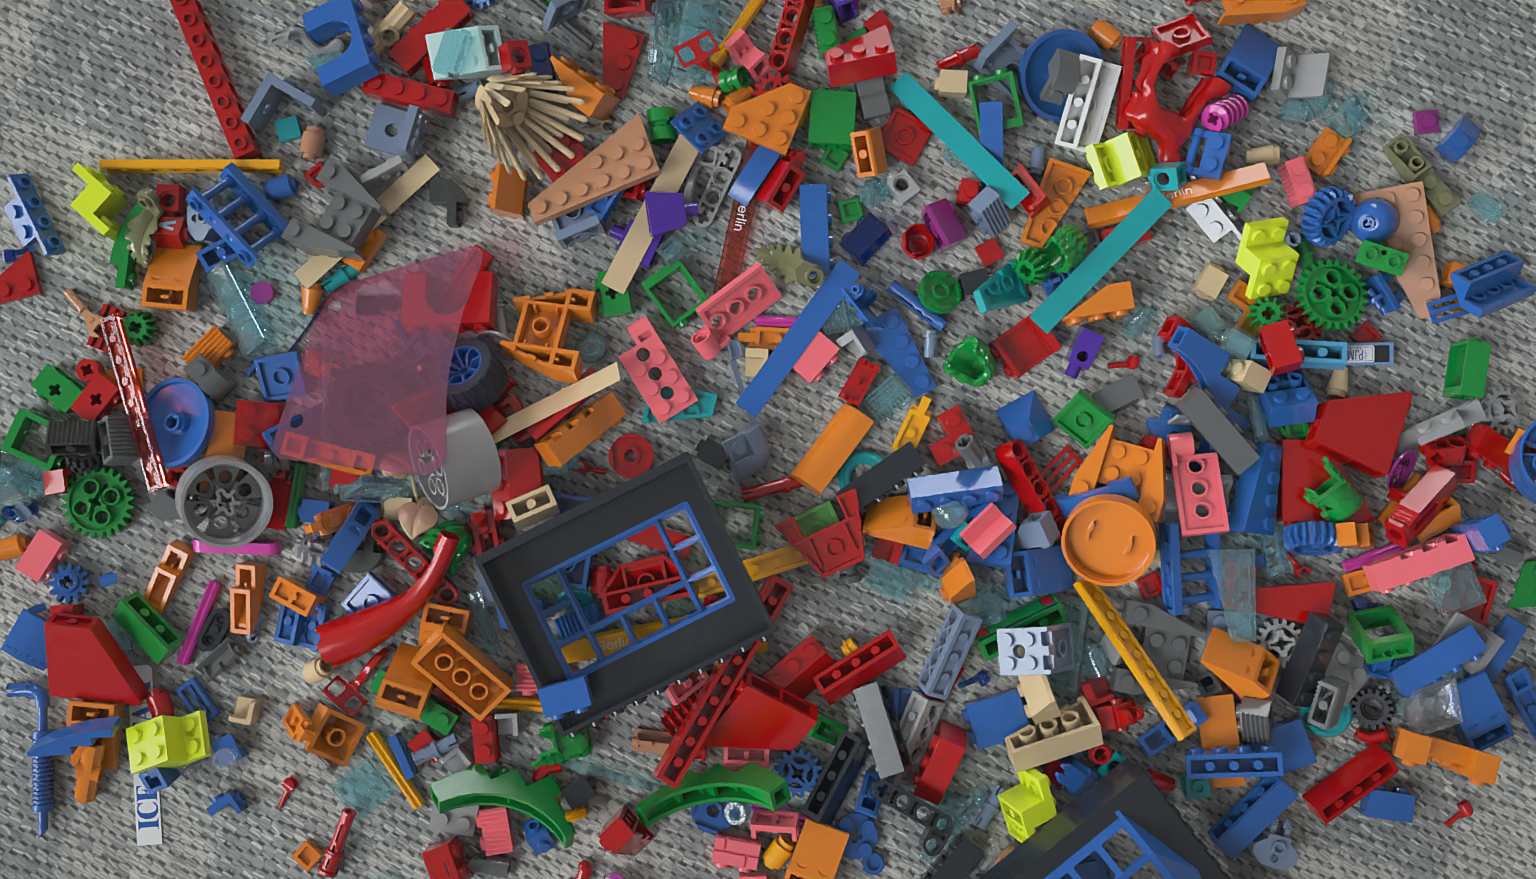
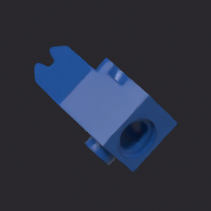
M1071 755L1057 759L1064 763L1060 765L1064 773L1056 772V779L1064 785L1062 789L1072 796H1075V794L1081 796L1099 778L1097 773ZM1046 763L1039 765V767L1044 770Z

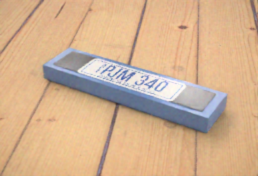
M1394 342L1347 343V365H1394Z

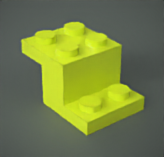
M1126 132L1104 143L1091 144L1085 147L1087 161L1092 166L1094 181L1100 190L1119 188L1141 178L1149 177L1150 169L1157 164L1148 136L1142 138L1134 132Z
M77 163L72 170L88 186L70 206L102 235L115 240L122 225L113 218L129 202L123 196L125 192L117 185H112L108 182L109 178L99 169L96 170L90 165L85 167Z
M1284 217L1245 223L1235 262L1250 275L1245 294L1250 300L1263 298L1264 296L1288 294L1299 254L1284 242L1289 223Z
M199 710L183 717L161 715L126 728L131 774H139L155 767L175 769L212 755L205 711Z
M1035 767L1018 772L1020 784L998 795L1008 832L1021 843L1037 831L1036 827L1057 815L1055 808L1057 805L1056 800L1050 791L1051 782L1046 774H1042Z

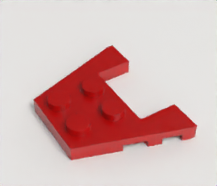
M856 487L836 496L846 518L804 537L794 516L774 525L823 579L865 560Z

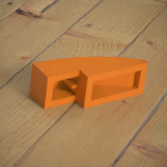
M1356 522L1335 524L1338 547L1347 549H1376L1374 527L1368 523L1357 524Z
M178 539L168 544L161 563L154 570L144 596L160 614L164 613L195 555L192 546Z
M244 561L236 564V586L230 588V633L253 634L264 594L266 563Z

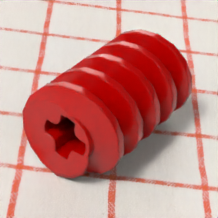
M697 690L694 692L693 698L691 696L687 697V702L682 701L679 703V707L670 704L671 712H668L665 708L662 709L664 716L659 717L671 736H675V728L679 729L699 695Z

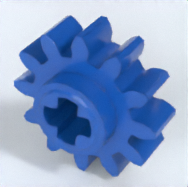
M68 563L67 569L59 565L58 574L50 573L55 579L54 581L47 582L48 585L54 587L49 593L53 596L57 595V601L62 602L65 599L66 603L72 604L73 598L80 602L82 601L80 594L89 595L85 587L91 586L92 583L85 579L90 576V573L83 572L82 566L78 565L74 568L73 564ZM71 579L74 581L73 585H70L69 588L66 586V583H70Z

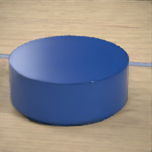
M872 851L869 856L863 857L861 861L864 871L870 875L879 874L885 865L883 856L877 851Z

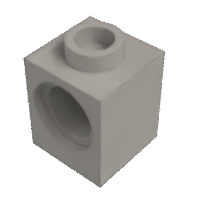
M905 168L900 172L895 170L887 177L888 181L885 187L901 207L921 191ZM902 181L906 183L907 190L899 191L895 184Z

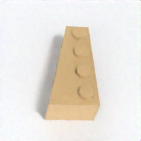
M1084 695L1078 697L1076 703L1060 707L1062 716L1034 726L1029 724L1005 738L1008 757L1016 773L1103 745L1100 723Z

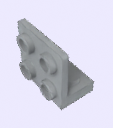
M1287 46L1278 47L1270 90L1281 100L1324 97L1331 55L1329 53L1294 55Z
M1457 611L1433 645L1471 624L1488 647L1482 651L1483 657L1474 662H1471L1469 659L1462 663L1464 669L1474 675L1485 669L1505 640L1485 626Z

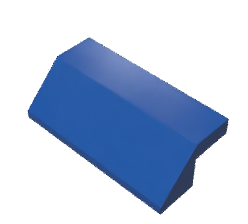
M1503 251L1452 272L1450 278L1460 307L1480 319L1533 296L1536 287L1518 277L1525 261L1508 251Z

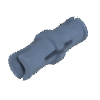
M452 733L441 740H433L430 742V745L412 752V758L415 764L419 766L435 757L437 759L442 757L443 753L459 747L460 742L456 734Z
M996 784L988 800H984L982 804L984 807L973 822L975 825H978L979 828L985 831L987 830L994 815L1000 812L998 795L1007 789Z

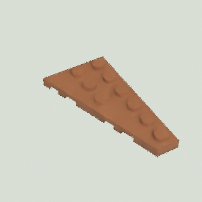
M640 114L636 115L528 203L536 226L661 175Z
M1423 181L1351 194L1357 206L1365 200L1380 198L1389 201L1388 203L1398 211V229L1389 239L1378 244L1410 254L1401 277H1396L1419 319L1429 318L1430 315L1426 303L1440 299L1441 292ZM1442 303L1433 305L1434 310L1443 307ZM1444 312L1438 313L1436 316H1442Z

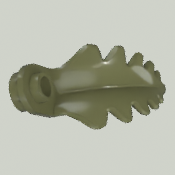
M145 188L137 193L138 202L144 209L142 213L128 222L127 227L131 231L125 235V239L131 241L127 245V249L133 251L131 257L137 258V263H140L144 268H148L149 258L147 255L149 250L147 245H151V234L157 231L158 219L163 210L158 204L160 202L159 196L153 190Z
M771 243L768 248L762 245L761 248L754 249V252L758 255L757 259H763L762 265L766 266L769 264L768 271L772 272L774 269H777L776 278L779 279L784 275V284L786 285L796 281L809 287H817L824 281L825 274L823 269L816 264L805 261L800 247H797L792 252V246L788 244L783 251L782 244H777L775 249ZM811 272H816L814 279L809 278Z

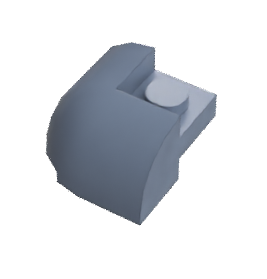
M759 422L738 431V434L721 442L729 459L727 463L736 482L752 476L767 465L770 457L769 443Z

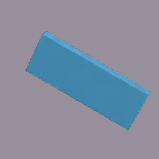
M1252 337L1248 348V360L1254 361L1261 366H1268L1259 339ZM1295 340L1297 347H1301L1304 353V360L1300 368L1345 369L1347 365V342Z

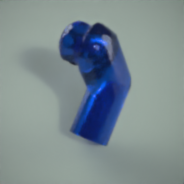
M30 503L27 505L32 511V515L39 512L36 504ZM6 505L3 507L2 515L8 520L19 523L26 521V519L21 520L12 510L16 506Z

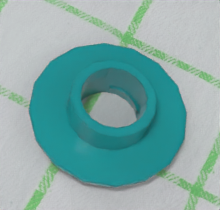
M572 588L581 608L592 603L593 596L589 591ZM565 591L558 595V603L567 599ZM572 605L563 608L566 610L574 611Z

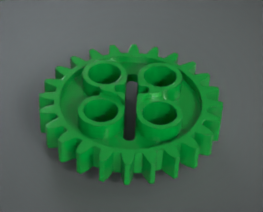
M1329 258L1323 262L1318 260L1316 263L1306 267L1307 269L1300 273L1301 277L1296 279V282L1300 285L1294 288L1295 291L1299 292L1294 299L1301 302L1296 307L1304 309L1301 316L1308 315L1307 322L1316 321L1315 328L1323 325L1324 331L1330 328L1333 332L1339 329L1343 331L1348 326L1351 327L1356 324V321L1362 318L1361 314L1367 310L1363 306L1369 302L1363 298V296L1368 294V291L1362 290L1366 283H1359L1358 281L1362 275L1355 276L1353 274L1355 268L1348 270L1346 262L1339 266L1338 259L1332 263ZM1313 292L1318 295V299L1314 296ZM1331 307L1335 310L1336 314L1332 312Z
M108 466L101 469L98 467L99 471L90 470L91 474H87L86 471H84V474L76 472L77 480H68L72 486L68 487V495L61 496L62 499L67 500V503L61 505V508H67L68 510L63 514V517L71 518L67 524H76L73 531L82 530L81 536H88L90 534L91 539H96L98 536L100 539H105L107 535L114 537L115 531L123 532L121 525H130L127 518L135 517L130 511L131 509L138 508L132 504V501L137 500L138 497L131 496V493L136 488H128L132 481H123L125 474H117L116 468L109 470ZM93 482L97 485L94 493L91 491V484ZM113 491H116L118 496L115 502L111 499ZM83 503H86L88 508L85 514L81 509ZM104 512L108 514L107 522H104L102 520V514Z

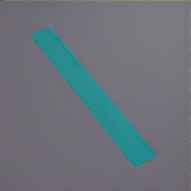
M905 72L889 87L987 186L1000 195L1002 201L1011 210L1030 193L910 74Z
M1154 187L1030 315V318L1048 334L1173 204Z

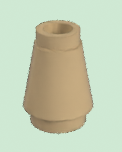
M1271 144L1248 149L1245 152L1246 163L1259 164L1265 162L1266 166L1271 167L1274 164H1279V146Z
M1347 367L1344 370H1333L1325 388L1327 398L1332 400L1345 399V396L1348 395L1349 369Z

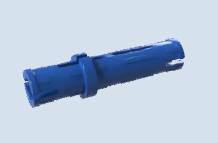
M894 280L886 290L920 316L919 319L927 321L939 332L948 322L940 314L925 308L919 298L903 287L897 280Z

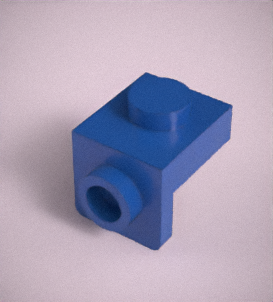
M313 564L311 567L313 571L305 587L326 597L338 573L327 566L318 567L317 564Z
M234 789L226 795L223 792L218 794L211 800L213 804L206 809L213 816L231 804L239 814L248 808L246 804L247 799L243 793L237 792Z
M533 818L523 823L526 841L536 855L557 847L555 837L541 822Z

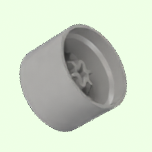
M466 408L410 428L408 447L412 466L424 494L437 509L444 510L491 493L499 488L501 483V465L497 448L485 422L474 410Z
M219 454L207 456L196 461L183 473L176 488V508L184 525L196 539L212 547L235 548L251 542L266 528L272 515L273 495L268 482L248 462L235 456ZM212 468L214 473V479L212 480L204 472ZM240 468L247 471L241 479L235 480ZM224 470L229 471L230 478L225 482L219 481V473ZM199 481H208L209 486L207 490L203 492L197 491L196 485ZM243 483L249 484L250 488L246 494L238 493L239 485ZM220 492L226 498H230L227 501L228 508H226L222 504H218L219 502H221V496L219 494ZM188 493L199 495V499L186 501ZM261 497L260 506L247 503L249 498ZM199 503L206 504V511L202 514L194 513V507ZM239 506H246L247 513L242 517L236 516V509ZM218 516H224L226 522L223 526L217 527L214 525V519ZM208 517L209 523L205 531L197 528ZM235 519L243 529L237 533L233 532L231 521Z

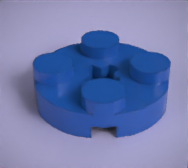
M735 801L696 805L691 807V815L699 829L707 833H718L727 829L733 823L736 816ZM717 804L720 812L710 815V810L707 807Z
M849 812L838 819L834 825V828L847 833H853L854 829H856L858 834L862 835L861 838H857V841H852L851 837L848 838L843 856L850 859H860L871 854L877 844L878 832L874 822L867 815L859 812Z

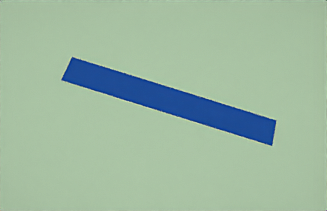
M839 260L736 402L738 406L755 418L845 296L840 288L849 289L861 273L843 260Z

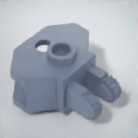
M216 198L208 201L217 211L223 208ZM188 205L187 226L189 233L195 241H206L209 244L219 241L220 235L198 212ZM228 216L224 218L232 227L238 226V221L228 220Z
M1277 817L1246 848L1260 864L1285 870L1297 864L1299 855L1291 845L1292 839L1289 838L1292 827L1291 818L1285 817L1280 832H1276L1279 821Z

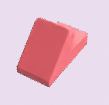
M696 671L689 674V679L679 685H676L675 682L669 684L668 690L665 692L672 704L678 705L702 687L709 678L706 671L698 675Z

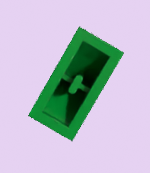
M818 711V722L807 734L836 746L844 729L847 730L848 727Z

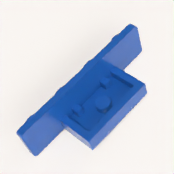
M27 173L10 174L7 179L16 197L4 208L23 247L32 246L38 241L45 256L64 254L66 249Z

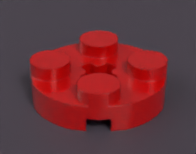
M624 434L617 438L610 447L608 454L609 463L617 474L624 478L633 479L650 470L654 461V451L647 439L640 435ZM629 450H633L634 453L638 454V458H635L633 463H630L629 459H625V455L629 454Z

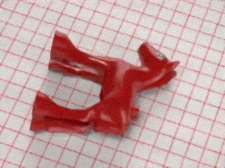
M1164 40L1161 43L1153 41L1149 43L1147 53L1142 60L1141 70L1135 81L1137 91H1132V98L1125 109V117L1135 127L1133 132L1142 138H1146L1148 135L1157 142L1158 163L1185 162L1186 157L1181 156L1180 151L1182 145L1190 136L1199 114L1210 101L1227 95L1231 85L1220 78L1212 77L1207 79L1201 77L1178 113L1160 107L1155 90L1157 76L1163 65L1175 59L1181 52L1179 47ZM1196 158L1193 167L1199 168L1200 161ZM1163 173L1164 177L1169 180V176Z

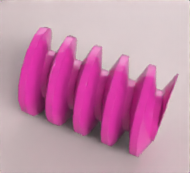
M1239 94L1228 95L1204 108L1201 113V123L1207 131H1223L1248 116V102Z

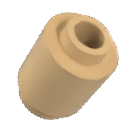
M320 656L306 663L302 669V674L308 683L317 684L330 677L335 668H332L331 662L326 664Z

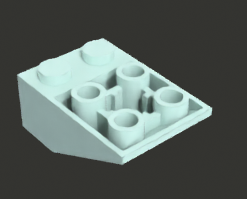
M498 25L473 26L425 35L434 80L489 78L490 76L502 73L498 47L502 42Z

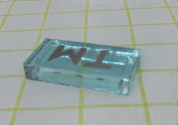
M1274 528V536L1260 535L1259 540L1269 578L1276 579L1290 572L1291 569L1280 528Z

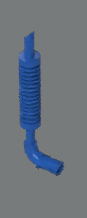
M28 681V683H8L5 690L12 691L5 692L7 697H28V699L35 700V707L38 708V730L32 731V739H34L32 743L53 732V729H48L50 699L45 688L39 684L32 683V681ZM33 756L34 758H32V762H34L32 763V766H34L32 768V771H34L32 772V775H34L32 777V780H34L32 781V789H34L32 791V794H34L32 795V798H34L32 803H35L32 804V812L38 813V838L48 831V812L54 810V798H52L54 797V793H52L54 792V784H52L54 783V775H52L54 774V770H52L54 769V766H52L54 764V761H52L54 757Z

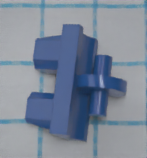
M1377 273L1362 281L1366 283L1364 287L1368 291L1367 295L1369 296V299H1367L1369 302L1366 306L1373 303L1382 316L1401 308L1400 303L1404 298L1399 291L1392 292L1388 285L1392 283L1389 273Z

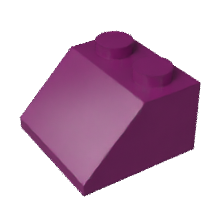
M946 198L924 206L920 214L928 230L934 234V241L941 253L964 242L967 239L966 234L968 233L965 224L962 221L959 222L956 217L957 210L954 204L948 202Z

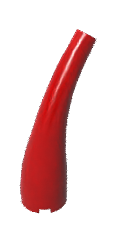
M442 530L432 550L435 555L429 567L407 591L378 604L318 625L315 633H320L321 642L316 644L326 664L331 662L332 668L349 663L370 652L402 629L425 606L438 588L451 564L460 537L451 531Z

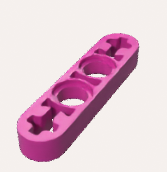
M194 538L193 551L202 553L277 555L282 553V541L254 539L245 545L235 548H216Z

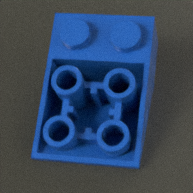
M1245 24L1213 77L1223 79L1231 85L1229 93L1241 95L1249 104L1257 97L1275 65L1277 49L1283 46Z
M1262 366V367H1264V368L1270 370V369H1269V366ZM1301 368L1271 376L1264 393L1257 392L1261 411L1269 428L1315 420L1318 400Z
M1061 545L1050 546L1045 549L1040 547L1030 550H1015L1012 568H1003L1006 597L1010 599L1074 589L1072 569L1063 555Z
M1484 670L1442 690L1457 739L1462 745L1483 751L1514 736L1510 719Z

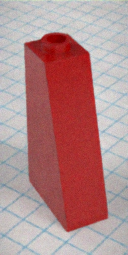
M1321 581L1253 587L1248 612L1301 623L1306 622L1310 611L1325 613L1330 616L1336 583ZM1246 588L1244 592L1241 593V598L1239 602V605L1241 606L1243 604Z

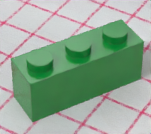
M139 591L121 600L111 614L117 623L157 665L173 655L184 641L179 633Z

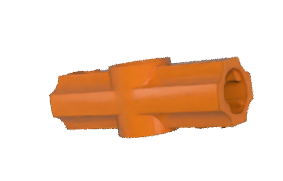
M102 737L98 738L93 746H83L81 758L77 763L74 774L77 778L74 798L79 803L94 802L97 796L98 784L105 769L103 757L106 741Z

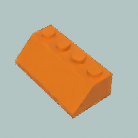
M446 622L427 639L411 661V665L479 721L512 691L513 678Z

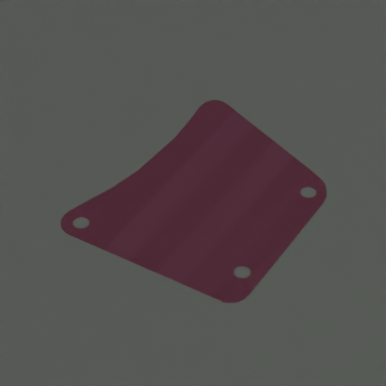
M474 246L466 247L340 286L325 297L319 306L321 309L315 315L275 435L273 451L279 459L422 476L432 474L441 467L446 456V398L449 369L462 314L482 264L483 255L481 249ZM335 300L341 303L340 310L335 314L329 313V304ZM296 414H301L303 416V423L298 428L291 427V418ZM425 450H432L434 452L433 461L429 464H423L420 460L421 454Z

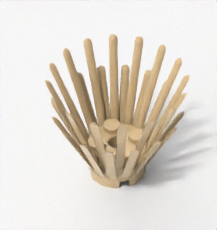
M537 73L509 77L502 75L490 76L487 78L489 82L485 87L483 85L478 87L475 95V105L480 110L484 141L486 142L487 140L491 156L494 155V145L499 162L505 165L510 175L512 174L499 139L500 136L523 181L527 180L521 167V162L506 135L507 133L537 178L543 180L544 176L535 164L538 160L521 138L522 136L555 172H560L561 168L547 154L552 152V148L537 134L570 159H573L575 154L546 131L560 139L564 136L562 132L579 141H583L584 136L541 112L564 121H569L570 118L581 122H587L588 119L581 114L531 97L564 104L584 105L585 102L578 98L527 88L570 92L576 89L560 84L561 81H542L549 80L553 76H535Z

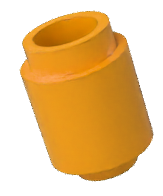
M784 835L776 837L762 854L765 866L771 870H774V868L779 870L793 853L794 843Z

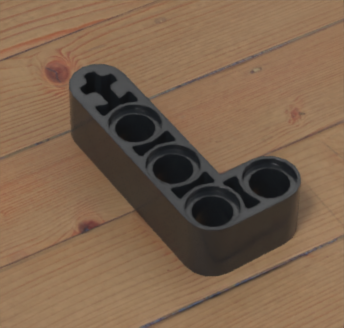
M875 779L870 786L872 795L884 804L925 826L919 840V846L929 856L939 855L954 829L953 819L941 810L886 779ZM884 786L885 789L892 793L891 797L882 792L879 795L877 787ZM901 795H906L907 803L903 807L897 806V798ZM925 806L927 808L926 816L918 818L917 810ZM941 818H946V827L943 829H938V820ZM934 838L936 846L932 850H928L926 842Z

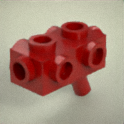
M489 506L476 508V513L470 514L471 518L468 519V526L470 532H474L475 541H472L474 554L479 555L490 550L487 547L489 540L494 542V547L506 542L505 536H500L499 527L502 526V520H494L493 509L490 510Z

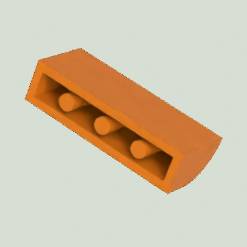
M842 404L790 473V476L819 496L873 425L874 421L856 408Z
M214 410V429L211 439L204 450L203 458L221 454L235 456L244 460L246 446L232 445L235 412ZM212 468L204 471L210 480L214 479ZM241 468L235 478L236 481L242 478L243 469ZM227 470L221 471L218 475V479L221 482H225L230 478V472ZM200 481V492L207 490L209 486L208 481ZM221 492L219 493L221 502L227 503L230 498H226Z
M1218 692L1205 699L1203 695L1196 696V702L1209 718L1199 725L1203 750H1213L1214 746H1227V749H1237L1240 743L1232 692ZM1244 777L1209 778L1210 789L1245 786Z

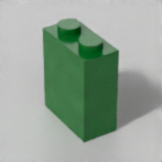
M818 87L816 90L811 89L808 148L852 151L853 146L850 140L852 137L849 135L854 132L856 92L846 88L839 89L838 91H831L826 87Z

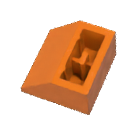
M496 163L495 169H492L490 176L493 190L488 194V205H491L490 208L497 216L524 219L529 174L526 170H523L527 177V180L523 181L515 167L510 166L512 170L510 175L505 165Z

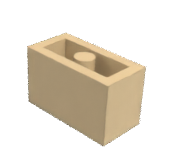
M1231 358L1228 360L1227 367L1220 374L1239 386V390L1264 393L1272 376L1270 370L1254 361Z
M545 485L505 503L517 531L560 513L549 485Z

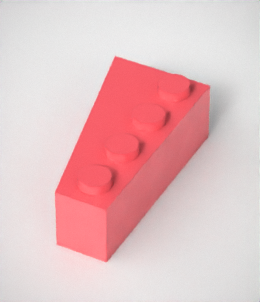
M1444 533L1364 564L1362 567L1371 590L1386 594L1394 591L1396 586L1413 584L1417 579L1430 577L1440 571L1473 561L1475 557L1465 533Z

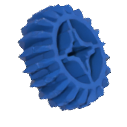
M1321 187L1319 192H1314L1313 198H1308V205L1303 206L1305 211L1300 215L1303 218L1299 223L1302 226L1300 232L1304 234V238L1311 242V244L1321 247L1335 246L1337 241L1343 240V235H1348V229L1351 227L1353 215L1356 212L1354 207L1356 201L1353 200V195L1341 187Z
M1323 521L1297 522L1296 524L1286 526L1283 530V548L1291 554L1323 556L1344 550V548L1337 545L1335 527L1337 523Z

